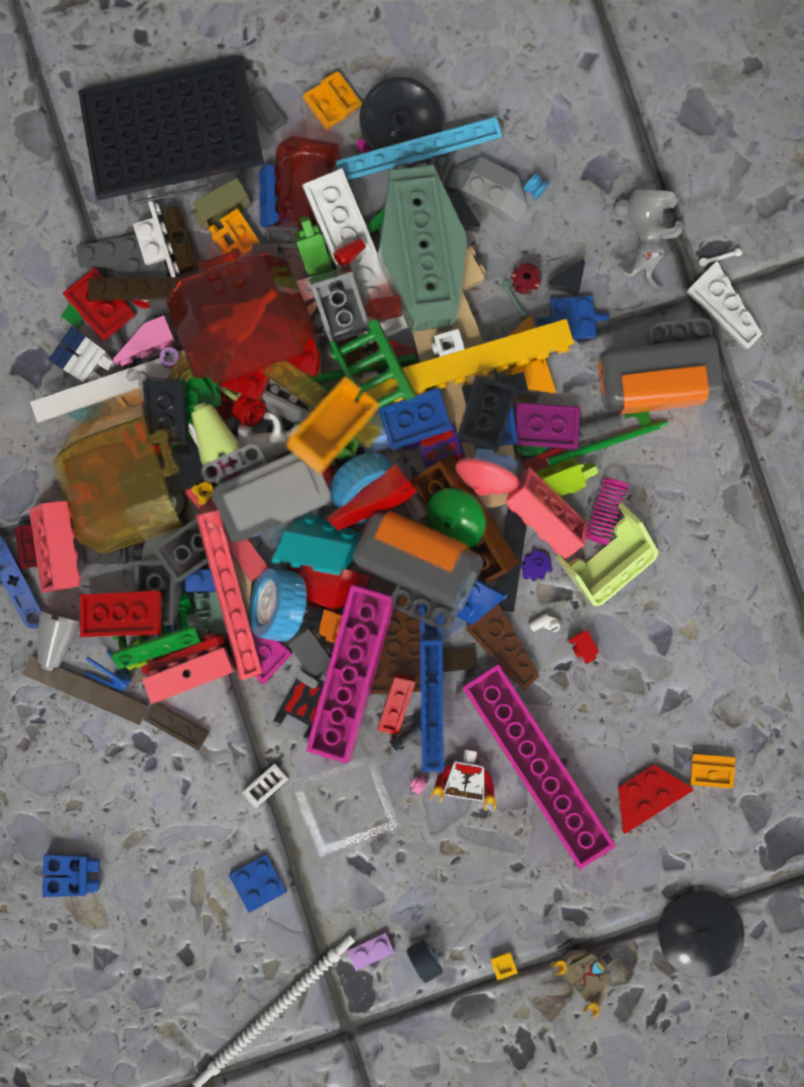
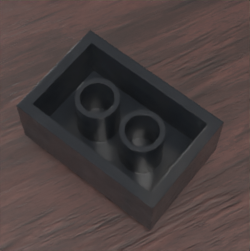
M476 375L456 440L497 452L518 387Z

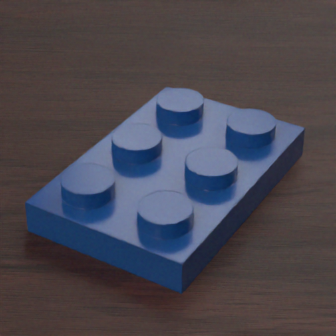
M439 388L417 395V398L410 402L403 400L378 409L391 450L453 429Z

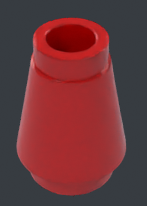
M357 238L337 247L333 256L341 267L349 266L366 249V246L360 238Z

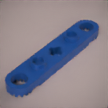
M0 534V579L25 626L37 629L39 628V622L31 624L28 617L32 612H36L39 615L42 608L22 570H20V566L6 539ZM12 575L14 577H19V580L17 581V586H15L14 584H9V582L12 580Z

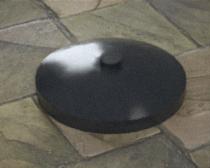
M407 77L389 78L375 85L366 95L359 113L360 132L371 151L438 133L443 128L442 108L435 94L423 83Z
M691 891L675 898L663 911L658 925V941L663 955L676 970L695 978H709L725 972L736 962L744 944V926L737 910L722 896L709 891Z

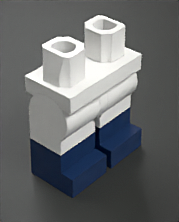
M72 326L61 340V343L79 356L77 357L59 344L48 359L83 383L103 378L97 374L101 367L110 372L115 366L114 361L105 350Z

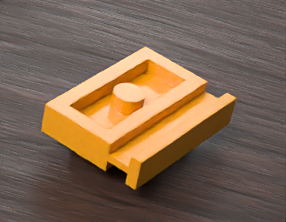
M692 753L690 785L734 789L736 758Z

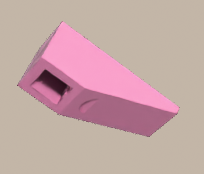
M163 315L144 323L113 358L114 363L117 366L126 367L134 363V359L139 357L145 359L152 356V352L158 349L162 351L164 348L172 347L176 340L165 316Z

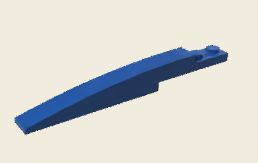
M427 605L420 606V615H423L427 612ZM442 614L437 617L438 624H442ZM420 621L422 772H444L442 630Z

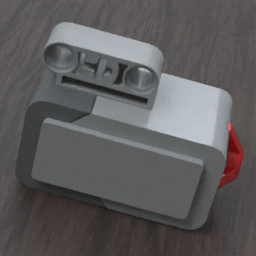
M251 444L210 461L202 468L204 479L208 482L216 481L218 485L213 491L212 496L232 542L246 540L326 504L330 499L329 486L332 474L329 466L319 474L295 453L267 465L260 448ZM248 449H255L258 452L256 460L250 461L246 458L245 453ZM228 458H232V460L237 459L236 468L227 467L224 469L227 473L222 474L221 467L217 463L222 461L223 466L228 463ZM209 466H214L218 469V475L215 478L206 476L205 472ZM241 471V473L237 476H234L227 480L223 479L229 475Z

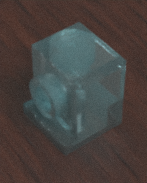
M93 405L65 415L90 427L92 423L94 424L97 421L99 412L92 409Z

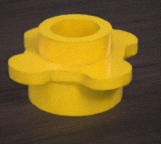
M205 480L198 486H193L192 493L196 494L199 504L204 505L206 501L213 500L214 490L211 482Z

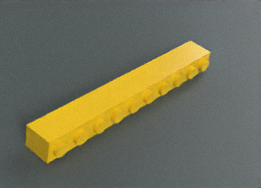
M567 319L404 367L403 370L417 396L433 388L443 390L448 387L447 384L453 382L456 385L468 382L467 378L476 375L486 377L489 375L488 372L496 370L497 373L508 370V366L517 364V367L528 364L529 360L533 358L543 360L550 357L549 354L553 352L558 354L570 351L574 341ZM374 377L361 380V382L364 383ZM389 379L365 393L376 401L397 390L396 387L399 385L396 379ZM399 398V399L395 400L394 403H397V402H400V401H403V400H406V399H405V398H403V399Z

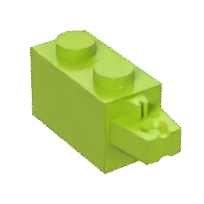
M572 457L535 473L562 497L568 493H576L581 488L586 487V482L589 481L588 478L598 474V470L594 462L587 464L578 463Z

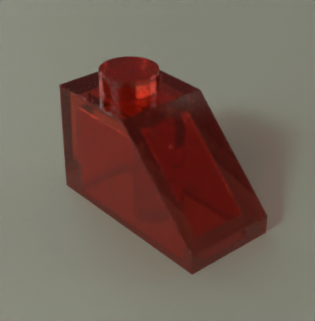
M399 295L369 299L364 306L366 316L369 317L370 321L402 317Z

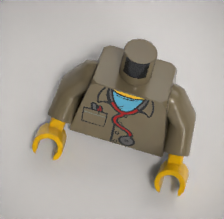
M570 950L559 961L552 962L550 966H558V971L555 975L565 974L587 1003L590 1002L589 1005L583 1008L584 1013L591 1009L592 1015L590 1018L599 1014V1007L610 985L609 979L611 977L605 968L614 959L607 950L597 958L591 950Z

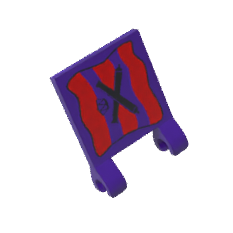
M451 424L453 429L403 447L404 450L419 447L426 469L450 454H453L457 462L461 459H466L461 442L456 440L458 433L454 424ZM418 472V473L413 474V477H415L416 475H418V474L421 473V472Z

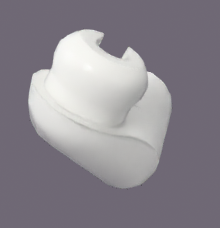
M547 614L528 623L533 632L542 627L552 632H558L561 629L560 621Z

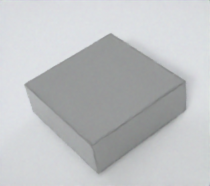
M302 670L297 675L298 680L313 689L319 684L318 680Z

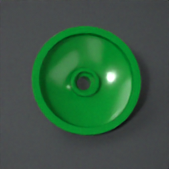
M450 487L438 491L430 499L426 511L429 528L464 543L469 548L481 540L485 532L486 520L483 509L474 496L460 488Z

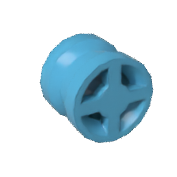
M536 173L523 189L526 192H530L532 197L537 200L548 188L549 183L542 181L540 175Z

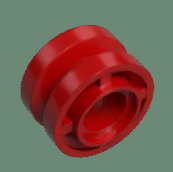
M241 395L232 407V416L244 426L253 427L264 417L266 406L262 401L260 402Z

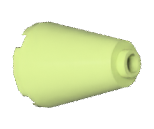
M205 402L194 407L195 411L192 412L200 460L203 465L241 448L239 441L212 405L207 406Z

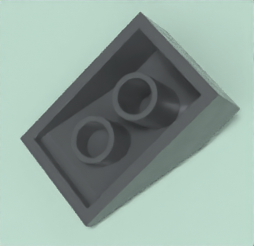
M350 265L309 278L330 343L333 341L337 343L368 332L370 327Z
M197 518L152 548L176 584L208 563Z
M135 561L134 592L161 591V625L175 626L183 580L176 584L161 561Z

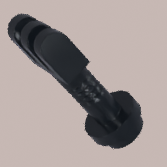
M421 711L411 718L415 724L398 737L395 735L391 736L389 743L395 751L404 749L403 743L421 731V720L419 719Z

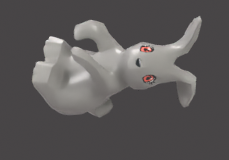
M635 190L629 200L617 201L614 211L616 216L623 217L626 214L629 215L630 222L639 231L641 244L637 250L635 263L632 265L618 263L617 268L623 274L632 278L644 269L645 280L654 288L662 291V288L652 278V271L665 253V249L660 241L662 239L676 238L681 234L683 226L681 221H677L674 227L662 226L663 210L673 209L679 199L675 197V193L670 191Z

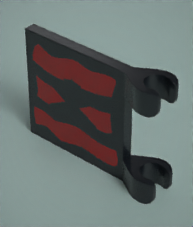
M296 678L273 723L281 726L288 714L307 724L309 728L303 739L308 742L324 685L319 683L313 689Z

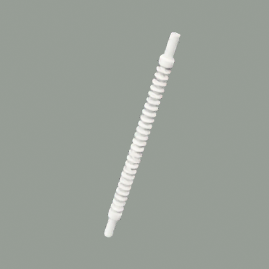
M349 935L335 949L329 950L327 952L328 956H323L324 960H319V964H315L314 969L310 968V973H305L306 977H301V981H297L296 986L292 985V990L288 989V993H284L283 998H278V1003L274 1002V1007L270 1006V1010H266L265 1015H260V1020L256 1019V1024L252 1023V1027H248L247 1032H242V1037L238 1036V1041L234 1040V1044H230L229 1049H224V1054L220 1053V1057H216L215 1062L211 1061L207 1065L208 1069L193 1082L194 1087H201L212 1075H217L221 1071L220 1068L225 1067V1063L229 1064V1059L233 1060L234 1055L239 1054V1050L243 1051V1046H248L247 1042L251 1043L252 1038L257 1037V1033L261 1034V1029H266L265 1025L269 1026L270 1021L275 1020V1016L279 1017V1012H284L283 1008L287 1009L288 1004L293 1003V999L297 1000V995H302L301 991L305 992L306 987L311 986V982L315 983V978H320L319 974L323 975V971H327L329 965L333 966V962H337L341 958L340 955L355 942V939Z

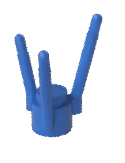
M107 650V654L111 657V651ZM90 657L86 658L89 663L110 676L111 681L87 671L84 674L111 686L116 691L120 689L123 692L133 679L129 675L131 671L126 668H122V672L117 670L114 674Z

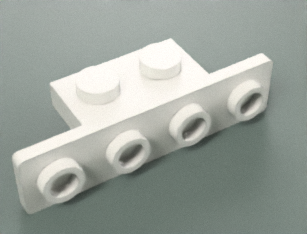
M151 197L147 198L153 218L133 224L144 262L148 266L166 260L171 277H177L180 271L177 262H172L171 255L174 252L171 243L166 242L164 236L168 234L165 223H160L158 217L161 214L158 202L154 203Z

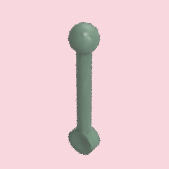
M503 281L502 288L507 290L520 312V317L526 319L528 313L522 309L510 289V283Z

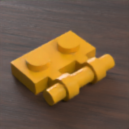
M238 208L220 219L224 226L222 229L219 230L215 224L208 228L212 234L211 238L215 243H218L222 249L223 256L228 258L231 264L238 261L235 255L237 250H240L243 256L252 251V244H261ZM227 234H229L235 242L231 246H229V244L224 238Z

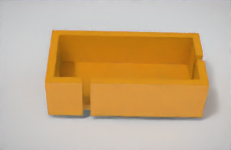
M347 377L335 387L298 427L287 443V447L319 474L325 470L334 457L344 449L373 417L379 406L365 392L361 395L358 403L355 402L361 389Z

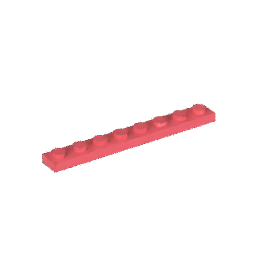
M215 509L196 515L238 675L241 680H244L262 672L220 513Z

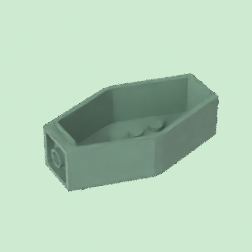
M423 163L415 165V168L407 169L405 166L396 167L390 171L387 183L378 249L379 266L410 332L452 327L458 317L467 248L466 233L433 165L427 166V164ZM414 199H420L421 204L419 206L414 205ZM426 241L428 243V246L426 248H422L420 246V242ZM433 283L435 288L428 290L426 285Z

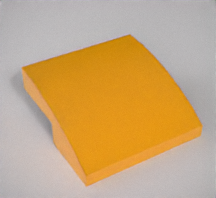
M339 71L323 79L320 85L304 93L302 97L326 131L350 116L362 105V102Z

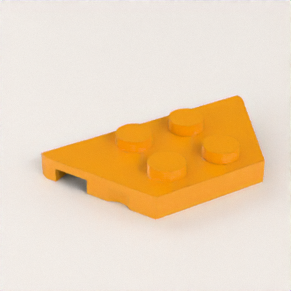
M528 316L508 336L534 329L535 325L532 316ZM533 358L526 365L517 367V364L508 366V370L504 371L506 376L524 372L529 391H541L548 394L556 393L546 359L537 360V358Z

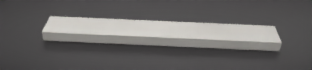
M192 349L188 352L187 350L178 352V363L172 368L164 367L160 363V358L132 368L137 371H145L149 377L170 379L175 377L174 373L182 365H188L189 367L194 365L195 369L199 365ZM168 355L164 360L166 362L169 360V363L173 362L174 355ZM129 369L31 401L30 404L37 423L140 389L138 380L128 381L126 375Z

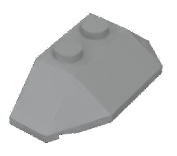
M478 157L453 167L444 184L445 189L453 193L459 190L465 199L515 224H518L527 207L519 176L483 157Z
M290 371L272 372L261 401L269 411L295 424L304 422L330 394L329 391L314 396L297 395L296 393L305 390L307 385L300 387L289 386V382L302 376Z

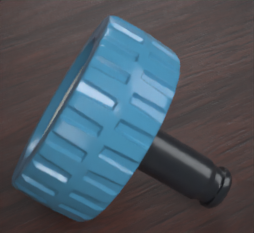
M366 453L346 460L334 458L340 469L330 484L329 493L331 501L337 510L340 509L394 465L387 457L379 453ZM366 518V519H364V520H362V521H359V522H357V523H365V522H368L369 518Z
M268 568L258 577L252 591L249 606L250 626L254 634L260 638L287 641L296 634L303 618L322 620L324 609L330 608L306 601L305 583L298 573L285 569Z

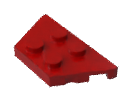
M652 764L617 787L622 832L624 834L628 833L694 791L693 788Z

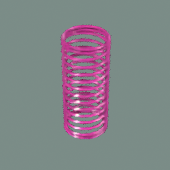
M604 477L602 481L605 484H601L602 488L599 489L602 493H598L599 497L596 498L599 502H595L596 506L593 507L596 511H592L593 515L590 517L593 520H589L590 524L587 526L590 529H587L585 538L603 545H610V539L590 531L612 537L611 534L592 527L601 528L609 532H614L613 530L593 522L615 528L614 525L595 518L604 519L612 523H617L616 521L596 513L618 519V517L596 508L620 514L618 511L605 508L599 504L620 510L618 506L605 503L599 499L619 505L621 502L605 498L602 495L624 501L623 498L608 494L602 490L626 496L624 493L608 489L605 486L627 492L626 489H629V485L613 478Z

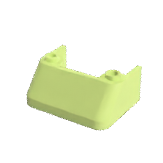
M622 503L618 506L624 518L617 522L614 530L617 537L609 543L610 545L604 547L586 563L582 559H575L567 563L560 555L556 557L569 578L594 606L604 604L654 562L658 556V550L643 523Z

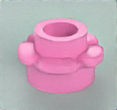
M424 775L421 777L416 776L410 785L413 788L412 793L421 794L428 783Z

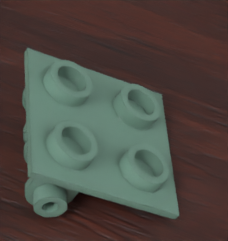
M216 591L194 592L197 632L199 636H207L213 633L227 634Z

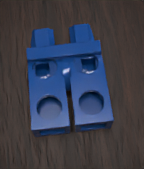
M45 853L43 855V875L45 876L43 877L42 897L86 896L88 893L98 892L100 890V879H89V871H100V859L89 857V854Z

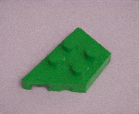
M212 357L181 379L186 380L188 429L190 423L194 425L192 412L195 411V406L206 402L207 406L212 405L216 409L222 405L216 361Z

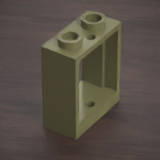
M236 178L194 201L193 204L196 209L192 211L200 226L205 225L208 230L214 224L216 226L221 224L220 219L238 208L241 213L252 206L239 179Z

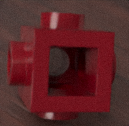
M521 263L519 269L514 268L510 277L511 280H514L511 287L522 295H531L533 289L537 290L542 279L539 278L541 271L537 270L538 267L531 263ZM523 275L530 277V279L525 280Z

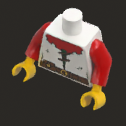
M464 750L463 761L454 760L453 763L447 764L444 767V772L438 774L434 789L430 795L432 800L434 794H438L440 796L439 802L443 800L444 795L484 802V810H486L488 803L493 804L494 810L497 804L491 775L488 770L484 769L483 765L475 764L477 751Z

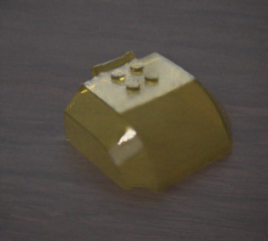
M142 403L95 418L77 427L67 436L53 460L63 499L67 501L71 509L70 522L74 529L76 541L103 555L184 527L183 522L178 518L164 480V477L179 472L178 465L174 463L167 441V431L160 430L150 435ZM159 442L166 467L163 469L160 467L153 445Z

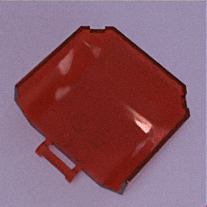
M235 247L231 249V252L205 261L203 259L198 260L197 264L200 272L180 279L166 301L193 377L199 379L202 376L211 378L212 382L218 384L301 355L305 350L304 344L316 334L306 304L287 260L264 251L241 258L238 248Z

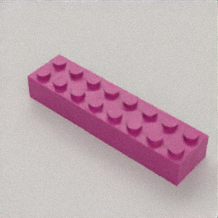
M358 584L351 585L308 741L307 752L345 764L352 760L394 610L391 600L392 594Z

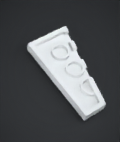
M718 261L686 291L745 350L749 349L762 335L749 311L742 304L741 298L732 288L728 277L721 270Z

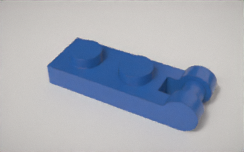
M265 165L259 170L260 224L263 228L272 226L279 220V215L275 212L277 194L275 193L274 185L276 184L277 175L274 173V165Z

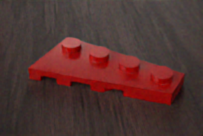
M215 633L203 637L204 642L185 647L182 651L178 652L176 650L167 653L166 657L159 659L158 656L146 660L148 664L141 667L142 672L146 675L151 671L165 668L169 664L185 660L189 656L202 653L217 645L230 642L228 634L215 636Z

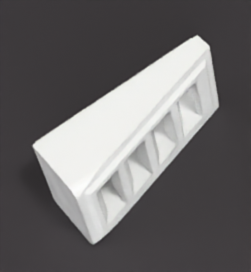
M274 763L250 784L242 794L256 809L289 779ZM272 771L280 779L279 783L270 775ZM265 777L274 786L272 789L263 780ZM260 783V785L267 791L265 795L256 786L257 784ZM252 789L260 797L259 800H257L250 792Z

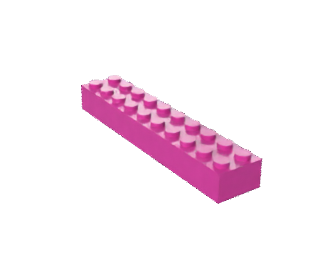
M498 664L494 665L463 685L462 689L579 870L616 847Z

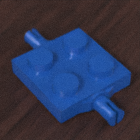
M592 296L550 299V316L537 317V326H544L567 319L573 340L595 339L596 322L609 321V312L596 313L593 307Z

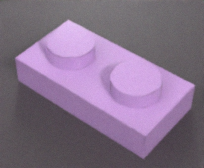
M383 932L348 949L347 953L357 971L395 953V950L387 933Z

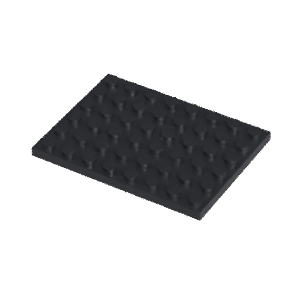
M242 55L78 90L97 201L265 165Z

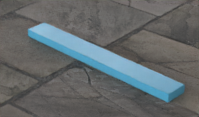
M497 116L341 159L335 163L337 170L342 168L347 181L496 140L501 138L502 134Z

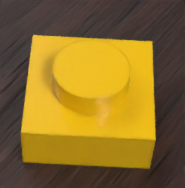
M510 951L490 958L497 980L518 973Z

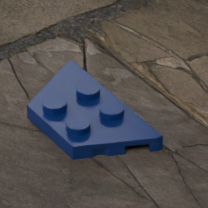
M477 579L463 610L457 613L456 616L470 624H474L504 600L507 594Z

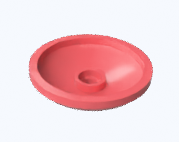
M461 459L456 464L458 475L468 486L475 489L477 494L487 496V494H506L516 490L519 485L518 479L512 473L492 463L477 459Z

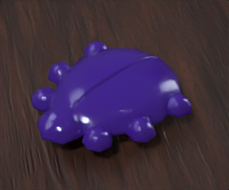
M532 550V555L524 558L526 563L521 566V570L524 571L522 573L524 579L528 580L531 578L535 582L537 577L544 579L547 572H552L551 561L545 553Z

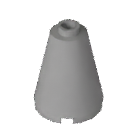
M40 611L37 663L41 664L40 668L49 671L59 668L80 629V619L64 616V614L52 611Z

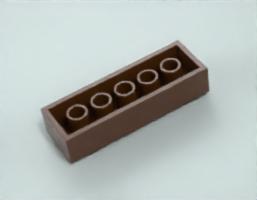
M450 454L411 478L410 481L426 507L434 494L450 487L467 491L479 502L485 515V532L481 540L469 549L479 554L483 560V566L477 579L488 583L509 572L519 562L475 490L468 486L456 471L457 461L453 454Z

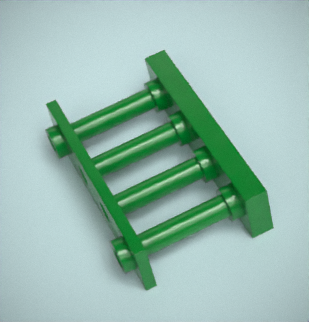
M374 319L368 322L370 329H368L366 334L341 347L334 341L330 343L332 347L330 353L333 359L339 361L346 377L361 389L357 396L358 401L364 392L389 379H396L399 386L396 387L397 390L376 400L379 404L377 410L399 398H405L409 402L417 398L378 320ZM371 340L377 341L380 347L377 349V352L351 366L348 365L344 354ZM381 359H386L389 365L387 371L358 385L353 375L354 373ZM374 415L369 421L375 420Z
M187 593L181 595L176 619H179L180 630L168 633L167 626L161 625V635L159 637L148 640L147 635H138L140 643L127 647L126 636H112L114 640L118 639L119 650L111 652V657L118 670L200 643L194 626L188 625L187 616L194 614V608Z

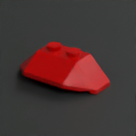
M288 562L286 570L296 572L303 578L307 601L333 610L346 606L351 585L358 584L368 587L371 578L349 569H345L340 575L314 571L311 566L300 565L299 568L293 567L291 562Z

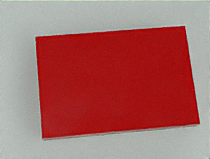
M94 267L62 294L102 341L105 342L135 318L136 314L125 301L89 300L88 278H104Z

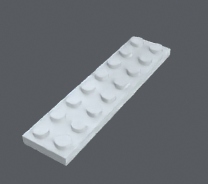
M341 168L303 184L302 187L337 269L343 268L333 256L337 247L357 238H360L366 246V249L360 253L350 266L368 322L374 319L378 320L386 336L408 328L379 266L377 251L343 169ZM371 340L368 342V344H371L376 341Z

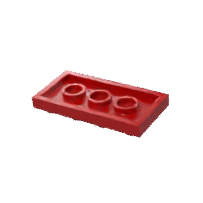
M161 591L80 594V637L161 635Z

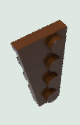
M499 603L476 623L470 624L465 629L523 690L527 689L540 676Z

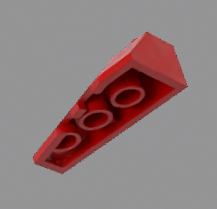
M395 464L327 519L337 530L343 529L371 517L376 512H383L409 499L416 492V489Z

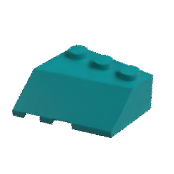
M304 513L284 532L272 558V563L279 564L281 560L291 562L293 567L299 568L300 565L311 566L314 571L340 575L354 560L353 553L362 534L350 528L337 530L330 521L319 518L311 513Z

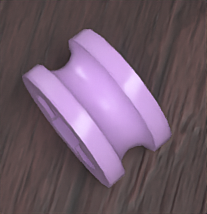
M172 347L164 348L160 353V363L166 368H172L177 365L179 354L176 349ZM166 353L174 355L173 362L169 363V360L167 362L164 360Z

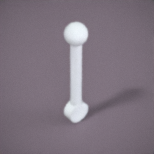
M736 248L732 252L722 254L716 257H712L709 259L702 258L700 259L699 264L700 266L705 267L708 263L713 261H717L733 255L740 256L742 254V250L740 248Z

